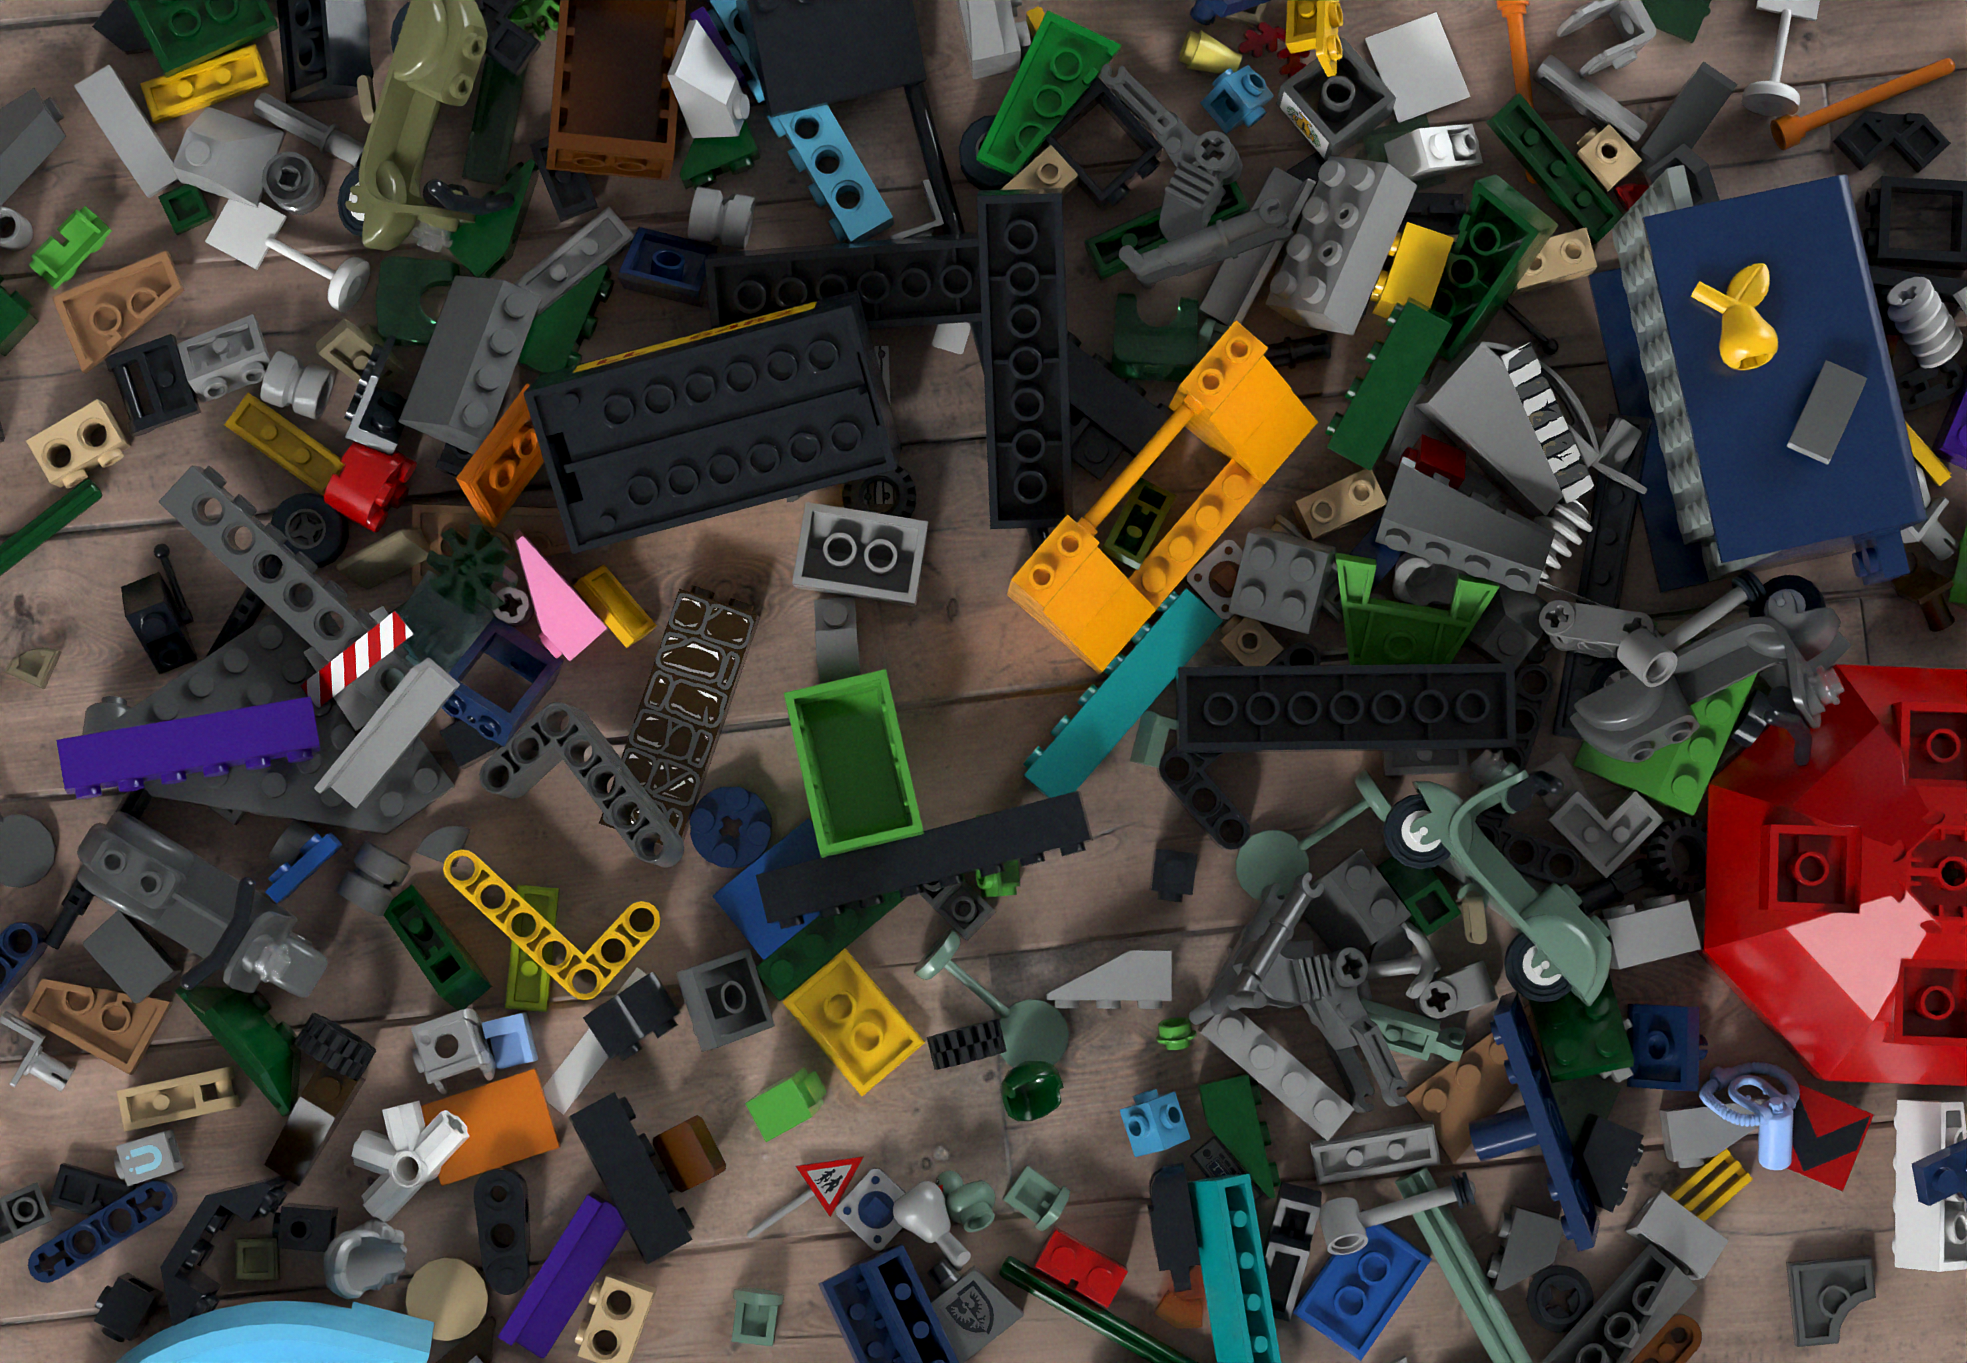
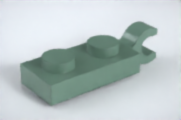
M1363 998L1360 999L1369 1018L1378 1024L1389 1050L1428 1061L1431 1053L1438 1054L1450 1061L1460 1060L1464 1050V1046L1461 1045L1466 1036L1464 1030L1457 1027H1448L1440 1030L1441 1021Z

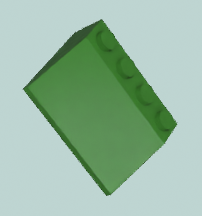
M1689 639L1683 644H1691L1692 639ZM1757 673L1692 704L1691 707L1700 727L1687 740L1677 744H1669L1655 751L1647 760L1637 763L1611 758L1598 752L1583 740L1572 766L1629 792L1634 790L1642 798L1684 817L1693 816Z

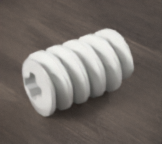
M1925 277L1909 278L1900 282L1889 291L1887 302L1891 305L1887 311L1888 317L1895 322L1897 331L1902 333L1904 342L1910 345V351L1913 355L1917 356L1918 364L1921 367L1934 368L1942 365L1960 350L1963 344V334L1960 328L1956 326L1945 304L1941 302L1938 293L1934 291L1930 280Z
M1564 496L1549 511L1548 516H1536L1534 519L1535 523L1555 532L1540 580L1548 583L1551 578L1545 568L1547 566L1557 570L1561 568V564L1555 556L1558 553L1567 557L1572 555L1566 543L1568 541L1578 545L1582 543V539L1576 532L1578 528L1588 532L1593 530L1587 520L1589 512L1576 499L1566 503Z

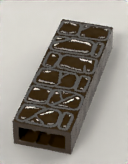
M691 585L689 592L682 589L678 591L621 757L622 761L681 836L683 842L690 825V817L697 805L760 620L758 615L752 613L753 605L730 598L728 605L713 600L714 592ZM614 778L613 784H612V786H611L610 792H611V791L613 790V788L615 787V783H616L615 778ZM638 806L631 813L630 819L632 824L639 817ZM602 813L599 824L615 829L605 814ZM662 837L656 841L657 844L663 845Z

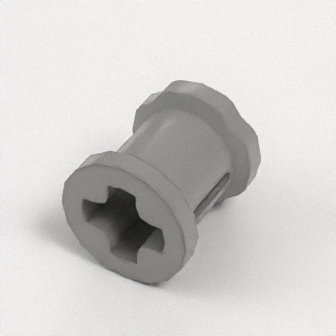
M515 587L502 588L496 593V597L492 602L495 616L510 626H523L533 617L534 607L531 597ZM512 597L518 602L523 603V605L517 608L518 615L516 616L504 611V608L510 606L509 599Z

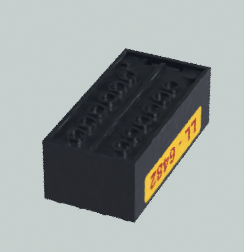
M858 290L540 374L524 392L572 554L897 469L902 450Z

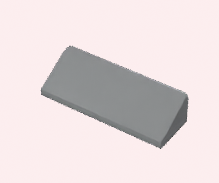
M1549 55L1533 76L1536 82L1602 130L1610 124L1631 148L1647 128V124L1585 78L1580 79L1577 72L1553 55Z

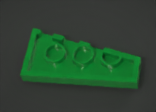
M1047 10L976 156V160L1014 178L1100 75L1103 65L1109 64L1121 50L1122 45Z

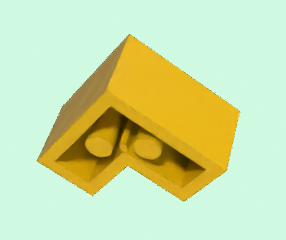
M1407 222L1402 232H1397L1388 255L1393 256L1388 271L1381 269L1373 288L1370 300L1374 301L1375 305L1372 314L1388 319L1396 303L1405 305L1409 297L1431 308L1454 238Z

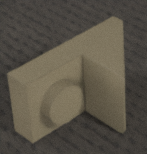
M344 318L315 345L320 356L358 384L375 344L384 346L385 342L370 324L367 323L358 329ZM392 351L376 387L383 390L405 372L402 364Z

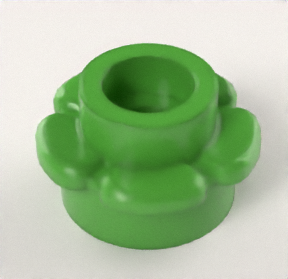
M1170 1018L1158 1023L1159 1034L1156 1040L1161 1044H1165L1168 1050H1180L1190 1046V1040L1196 1037L1197 1032L1192 1029L1189 1018Z

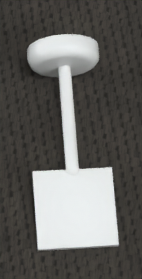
M1757 0L1756 9L1781 14L1770 80L1751 83L1744 89L1742 104L1746 109L1754 113L1773 117H1781L1786 114L1793 115L1798 112L1800 104L1799 93L1791 86L1780 83L1791 17L1816 21L1820 0Z
M232 199L228 200L205 240L206 243L258 270L268 250L271 248L331 280L328 288V301L332 308L339 312H346L357 303L367 286L370 276V265L362 258L351 257L334 271L275 239L287 216L261 202L258 208Z

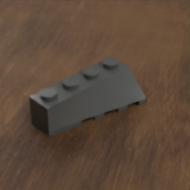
M1403 456L1375 542L1387 545L1396 551H1405L1426 558L1435 564H1444L1465 571L1474 577H1483L1504 584L1516 591L1534 594L1555 532L1509 509H1505L1500 513L1491 508L1490 504L1486 501V497L1474 491L1467 496L1449 487L1450 479L1436 472L1429 477L1415 470L1416 462Z
M1649 1244L1541 1363H1630L1698 1288L1673 1262Z

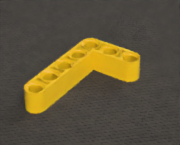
M457 850L448 855L444 861L443 870L447 880L564 989L580 1000H590L599 995L655 935L660 926L659 911L654 905L643 901L633 903L583 955L474 853L469 850ZM459 858H469L475 866L474 874L468 880L461 881L455 879L451 871L453 863ZM489 886H499L505 892L504 903L496 909L485 907L482 901L484 890ZM638 909H646L654 917L652 928L646 932H637L630 925V916ZM519 914H530L536 922L534 932L528 937L517 936L512 928L515 917ZM611 939L621 941L626 949L623 959L616 963L607 962L601 953L604 943ZM554 941L562 943L567 952L565 960L555 966L547 964L543 959V949L548 943ZM584 969L594 972L597 977V986L592 992L587 994L579 993L573 985L575 974Z

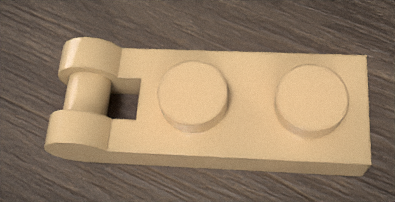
M233 1066L116 1091L124 1132L241 1107L239 1094L234 1095L231 1079L235 1078ZM215 1083L218 1099L207 1101L204 1085Z

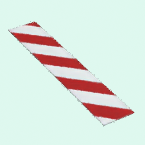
M394 611L300 685V687L308 697L311 696L312 702L317 708H320L414 633L397 612Z

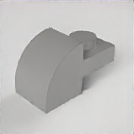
M855 597L814 600L815 639L820 684L861 675Z

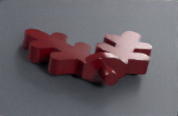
M1261 22L1257 25V30L1262 34L1258 35L1251 29L1245 31L1243 36L1247 41L1240 43L1237 50L1240 54L1252 51V56L1258 58L1262 56L1263 45L1266 44V50L1272 53L1277 50V39L1286 43V28L1285 30L1279 26L1272 28L1266 22ZM1287 46L1278 51V59L1287 58V64L1279 68V73L1281 75L1288 74V79L1307 66L1300 62V58H1307L1310 55V51L1291 54Z

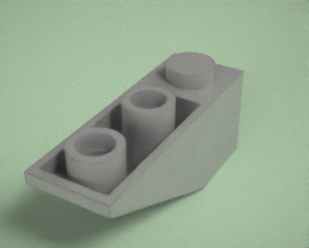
M1128 950L1047 992L1046 1000H1055V1008H1079L1080 1000H1096V1008L1117 1009L1121 1008V1000L1137 1001L1138 1009H1162V1001H1172V951Z

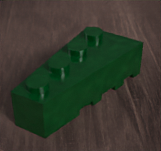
M1497 174L1476 180L1471 192L1473 198L1468 211L1463 214L1458 227L1460 233L1453 251L1448 254L1445 264L1446 270L1440 286L1437 287L1431 309L1453 320V325L1438 350V353L1448 361L1454 360L1468 344L1476 343L1558 227L1555 221Z
M1411 297L1408 298L1405 305L1396 303L1385 323L1391 327L1389 334L1384 342L1376 339L1365 359L1366 362L1371 364L1364 378L1356 375L1345 395V398L1351 400L1343 415L1336 411L1325 431V434L1330 436L1327 448L1369 471L1374 466L1453 325L1452 319Z

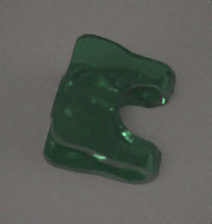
M401 256L385 257L380 264L375 307L377 333L382 340L386 342L388 335L392 334L396 336L393 346L427 347L437 321L425 315L420 305V297L430 288L450 286L455 275H460V266L455 262Z
M1118 293L1112 351L1113 374L1122 379L1182 383L1193 370L1196 359L1198 299L1181 297L1178 303L1176 318L1166 326L1153 327L1147 325L1139 317L1135 294Z

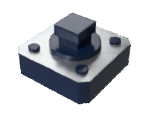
M872 1168L837 1205L836 1215L873 1250H882L903 1228L894 1218L893 1206L894 1202L906 1192L882 1169Z

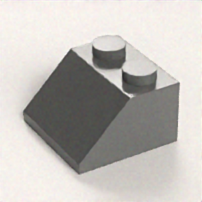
M1362 848L1356 849L1309 885L1310 887L1322 883L1324 890L1319 897L1311 899L1303 913L1331 953L1350 947L1362 952L1412 916Z

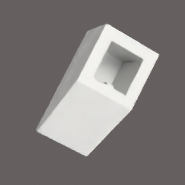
M1473 124L1418 128L1384 144L1389 164L1411 181H1420L1483 163L1479 150V141L1475 135Z

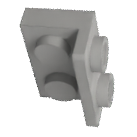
M254 314L177 344L187 381L201 402L217 399L242 387L261 382L271 361L260 325Z

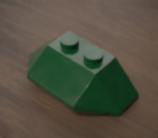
M198 985L192 990H186L182 986L177 988L175 992L219 1041L282 1117L290 1115L298 1101L301 1049L294 1043L297 1035L292 1028L284 1021L278 1024L268 1011L272 1009V1006L267 999L257 990L254 993L232 989L231 987Z

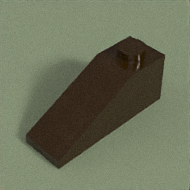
M321 1062L296 1102L264 1165L295 1185L301 1186L366 1079L362 1077L359 1080L351 1079L347 1075L344 1076Z

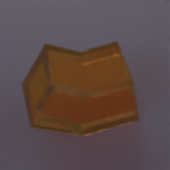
M1168 1289L1154 1310L1156 1315L1175 1328L1203 1327L1200 1298L1182 1299Z

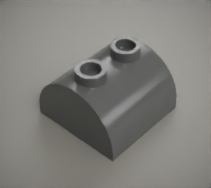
M749 948L676 972L680 992L685 1000L693 1024V1032L697 1037L701 1052L724 1046L775 1026Z

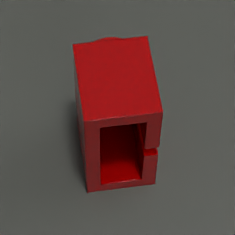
M1056 1226L1053 1227L1034 1261L1036 1268L1066 1285L1069 1284L1071 1278L1076 1280L1074 1283L1076 1291L1106 1308L1109 1307L1128 1273L1126 1266Z

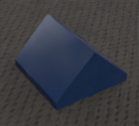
M639 227L619 270L618 279L625 289L703 308L707 293L705 258L710 253H717L718 246Z

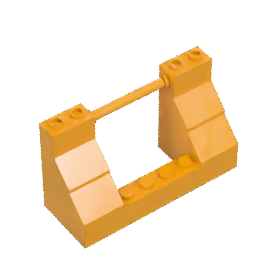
M1237 320L1179 385L1168 407L1174 413L1084 515V518L1076 522L1067 514L1010 581L1007 596L1099 675L1318 423L1292 392V388L1264 356L1268 347ZM1185 426L1228 464L1146 557L1139 570L1136 569L1127 579L1098 548L1100 542L1094 538L1098 533L1095 528L1098 527Z

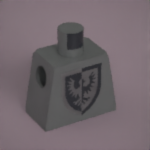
M945 1257L927 1271L929 1277L941 1291L930 1302L959 1363L966 1362L1024 1316L1022 1308L975 1265L960 1276Z

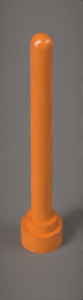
M1496 0L1497 10H1501L1502 17L1507 18L1516 94L1520 93L1534 109L1523 15L1527 13L1526 7L1530 5L1529 0ZM1525 169L1527 181L1536 184L1537 182Z
M1945 58L1805 116L1799 117L1798 115L1791 116L1786 114L1771 120L1770 128L1774 141L1783 151L1800 144L1802 138L1806 137V132L1951 74L1955 70V62L1950 58Z

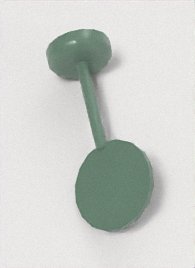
M1366 769L1359 772L1355 777V783L1364 798L1299 842L1293 835L1281 830H1263L1252 835L1245 845L1240 848L1236 858V875L1242 888L1252 898L1262 901L1261 893L1263 888L1273 883H1279L1280 890L1276 893L1277 897L1289 893L1296 877L1309 872V858L1305 850L1368 807H1371L1376 815L1385 822L1387 814L1392 809V805Z
M953 929L946 931L922 957L914 973L923 980H929L945 968L1001 1016L999 1021L1007 1052L1000 1055L1008 1065L1015 1067L1024 1061H1046L1052 1065L1056 1064L1067 1049L1069 1037L1066 1020L1058 1009L1044 1000L1037 999L1015 1002L1009 1008L1004 1006L951 960L960 946L961 939Z

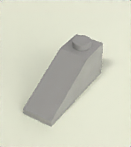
M1768 1095L1751 1097V1100L1759 1105L1770 1099ZM1733 1100L1721 1101L1727 1108L1733 1109L1737 1113L1740 1112L1745 1115L1754 1114ZM1705 1104L1659 1110L1666 1159L1673 1162L1678 1161L1679 1168L1704 1165L1703 1158L1718 1155L1758 1127L1756 1125L1746 1127L1745 1125L1740 1126V1124L1736 1125L1735 1123L1727 1122L1726 1119L1719 1117L1718 1114Z

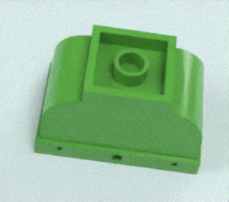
M886 669L785 692L784 697L821 858L924 834Z

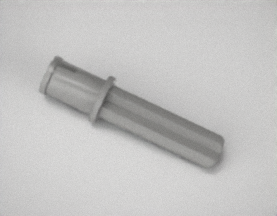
M261 93L255 100L253 107L255 115L319 147V152L324 155L329 152L356 168L360 167L365 143L339 131L338 125L332 124L329 126L268 93Z

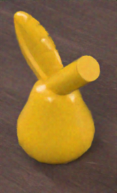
M1763 263L1753 264L1735 274L1728 285L1726 295L1699 281L1691 295L1692 298L1723 314L1722 332L1719 342L1720 356L1723 362L1732 369L1750 370L1760 367L1769 362L1778 349V338L1774 328L1755 309L1763 301L1770 285L1769 270Z

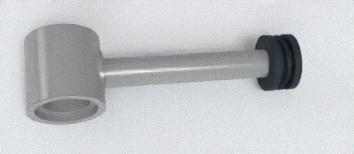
M1746 570L1742 575L1732 579L1733 590L1665 636H1655L1648 629L1644 628L1631 632L1624 638L1618 648V660L1646 686H1659L1667 681L1676 669L1677 656L1672 652L1673 650L1742 603L1748 607H1753L1756 603L1765 599V588L1754 573Z
M1463 1172V1177L1461 1178L1459 1175L1457 1179H1455L1454 1175L1450 1176L1452 1185L1360 1212L1358 1202L1353 1198L1342 1197L1330 1200L1321 1205L1319 1221L1327 1250L1334 1255L1351 1254L1359 1251L1368 1243L1366 1228L1455 1201L1458 1202L1460 1209L1464 1208L1463 1203H1466L1468 1206L1469 1201L1474 1205L1476 1204L1474 1199L1476 1192L1474 1182L1468 1180L1466 1172Z

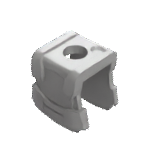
M1594 0L1573 10L1572 14L1560 24L1556 31L1558 38L1565 37L1609 14L1624 43L1609 48L1588 61L1578 72L1580 79L1611 65H1614L1615 69L1618 70L1632 63L1638 58L1636 54L1656 35V28L1641 0H1601L1599 2Z
M462 1009L411 1027L417 1048L412 1049L415 1065L419 1073H425L427 1083H434L437 1090L442 1094H449L446 1078L479 1067L488 1081L494 1078L495 1060L484 1036L482 1020L473 1009ZM443 1035H453L458 1041L457 1052L450 1058H441L436 1047L438 1039Z

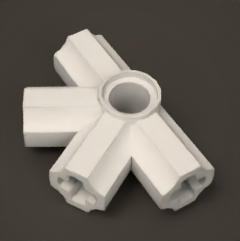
M415 1101L382 1110L388 1136L369 1129L361 1132L360 1137L354 1143L351 1155L354 1159V1165L381 1174L362 1195L363 1206L372 1216L379 1218L383 1222L391 1220L426 1182L432 1181L438 1176L441 1166L470 1137L467 1132L468 1127L459 1116L444 1110L426 1127L420 1101ZM413 1159H415L418 1164V1174L414 1171L412 1167Z

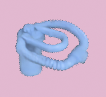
M1760 1061L1752 1062V1064L1750 1062L1747 1064L1743 1063L1742 1065L1738 1064L1733 1068L1726 1067L1723 1069L1720 1066L1715 1067L1710 1073V1080L1699 1091V1097L1702 1102L1718 1114L1719 1117L1726 1119L1727 1122L1735 1123L1736 1125L1740 1124V1126L1745 1125L1746 1127H1749V1125L1751 1127L1759 1125L1758 1160L1763 1167L1770 1170H1782L1791 1165L1793 1109L1800 1095V1089L1794 1077L1780 1066L1777 1067V1065ZM1762 1073L1770 1077L1773 1076V1078L1784 1084L1787 1094H1781L1763 1078L1750 1074ZM1744 1085H1753L1760 1088L1763 1094L1768 1095L1770 1099L1759 1105L1751 1100L1750 1095L1745 1097L1737 1090ZM1729 1086V1097L1735 1103L1754 1114L1745 1115L1744 1113H1737L1733 1109L1730 1110L1724 1103L1714 1097V1092Z

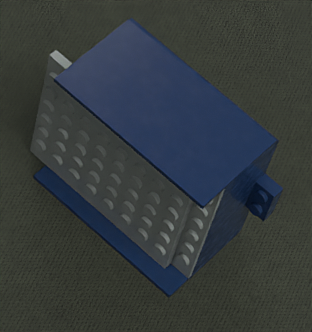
M1684 165L1667 168L1612 228L1613 242L1621 268L1588 275L1619 415L1644 417L1652 420L1641 485L1646 487L1647 491L1645 494L1639 493V504L1660 593L1739 576L1746 570L1754 573L1856 550V553L1852 554L1854 572L1858 578L1862 577L1864 586L1890 581L1909 574L1910 570L1901 530L1928 520L1848 175H1837L1693 206ZM1763 263L1769 270L1770 285L1763 301L1755 309L1774 328L1778 338V349L1772 359L1760 367L1750 370L1732 369L1723 362L1720 356L1719 342L1722 332L1723 314L1692 298L1691 295L1699 281L1726 295L1728 285L1735 274L1753 264ZM1826 360L1868 378L1828 465L1786 447Z

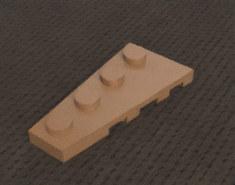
M412 504V528L422 530L431 550V556L428 559L412 567V586L521 562L513 536L517 529H520L545 557L571 551L558 507L511 506L499 524L493 529L481 522L472 505Z

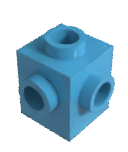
M1247 65L1236 72L1229 68L1218 76L1212 83L1214 89L1200 103L1224 133L1227 134L1243 124L1247 128L1256 124L1267 113L1263 107L1274 95L1266 86L1262 76L1254 72Z
M1157 1089L1142 1092L1133 1096L1135 1104L1119 1110L1135 1157L1163 1151L1191 1139L1175 1091L1163 1095H1158Z

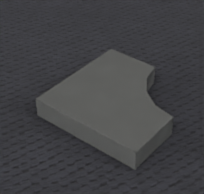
M1860 1255L1786 1262L1794 1345L1804 1347L1838 1344L1840 1328L1848 1312L1859 1303L1876 1298L1872 1256Z

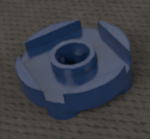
M720 787L707 793L697 803L690 817L691 840L698 853L706 861L722 868L745 867L755 862L766 851L772 836V817L767 805L755 793L741 787ZM729 816L732 820L739 818L742 821L743 825L738 828L740 833L738 838L734 839L730 834L723 837L720 829L724 827L722 820L725 817Z

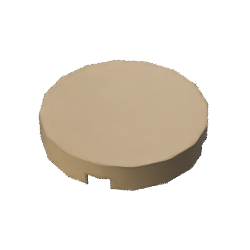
M446 1256L429 1261L415 1272L407 1286L405 1303L409 1316L434 1322L432 1339L452 1341L467 1336L480 1326L488 1312L490 1293L482 1273L475 1265L463 1258Z

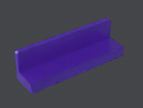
M593 1191L586 1196L499 1333L498 1338L510 1346L516 1342L540 1358L547 1356L627 1230L613 1204Z

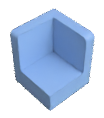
M527 1012L482 1022L485 1039L490 1038L498 1069L538 1060Z

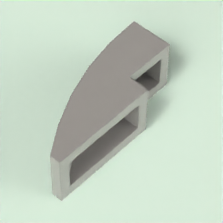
M110 65L105 66L74 85L113 148L148 198L153 197L179 181L172 168L173 159L142 109L136 104L118 73Z

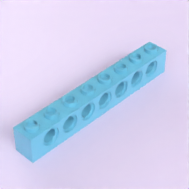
M707 0L711 7V10L707 11L718 32L725 31L732 43L727 46L738 66L742 67L745 65L752 77V79L747 81V84L757 102H762L765 98L746 36L736 30L737 24L741 21L736 6L737 0ZM828 105L770 118V115L767 116L778 138L786 135L793 147L787 153L797 171L800 173L806 169L813 181L807 187L819 208L826 204L834 217L828 223L839 242L845 239L848 242L867 241L894 225L891 212ZM805 122L816 124L819 127L817 135L811 139L799 137L796 132L801 124ZM824 157H833L840 164L835 172L824 174L817 169L818 162ZM847 191L856 193L860 197L858 205L852 209L840 207L837 200L842 193Z

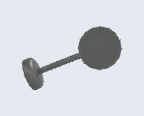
M0 813V883L7 887L18 888L38 883L49 873L55 861L56 845L51 832L41 821L29 815L12 814L3 817Z

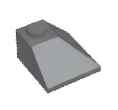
M689 20L667 77L692 138L738 136L744 119H747L749 116V99L746 94L742 93L737 77L697 20Z
M207 107L187 128L172 168L180 183L190 184L201 190L258 208L265 190L262 183L263 169L267 162L279 153L286 134L284 131Z

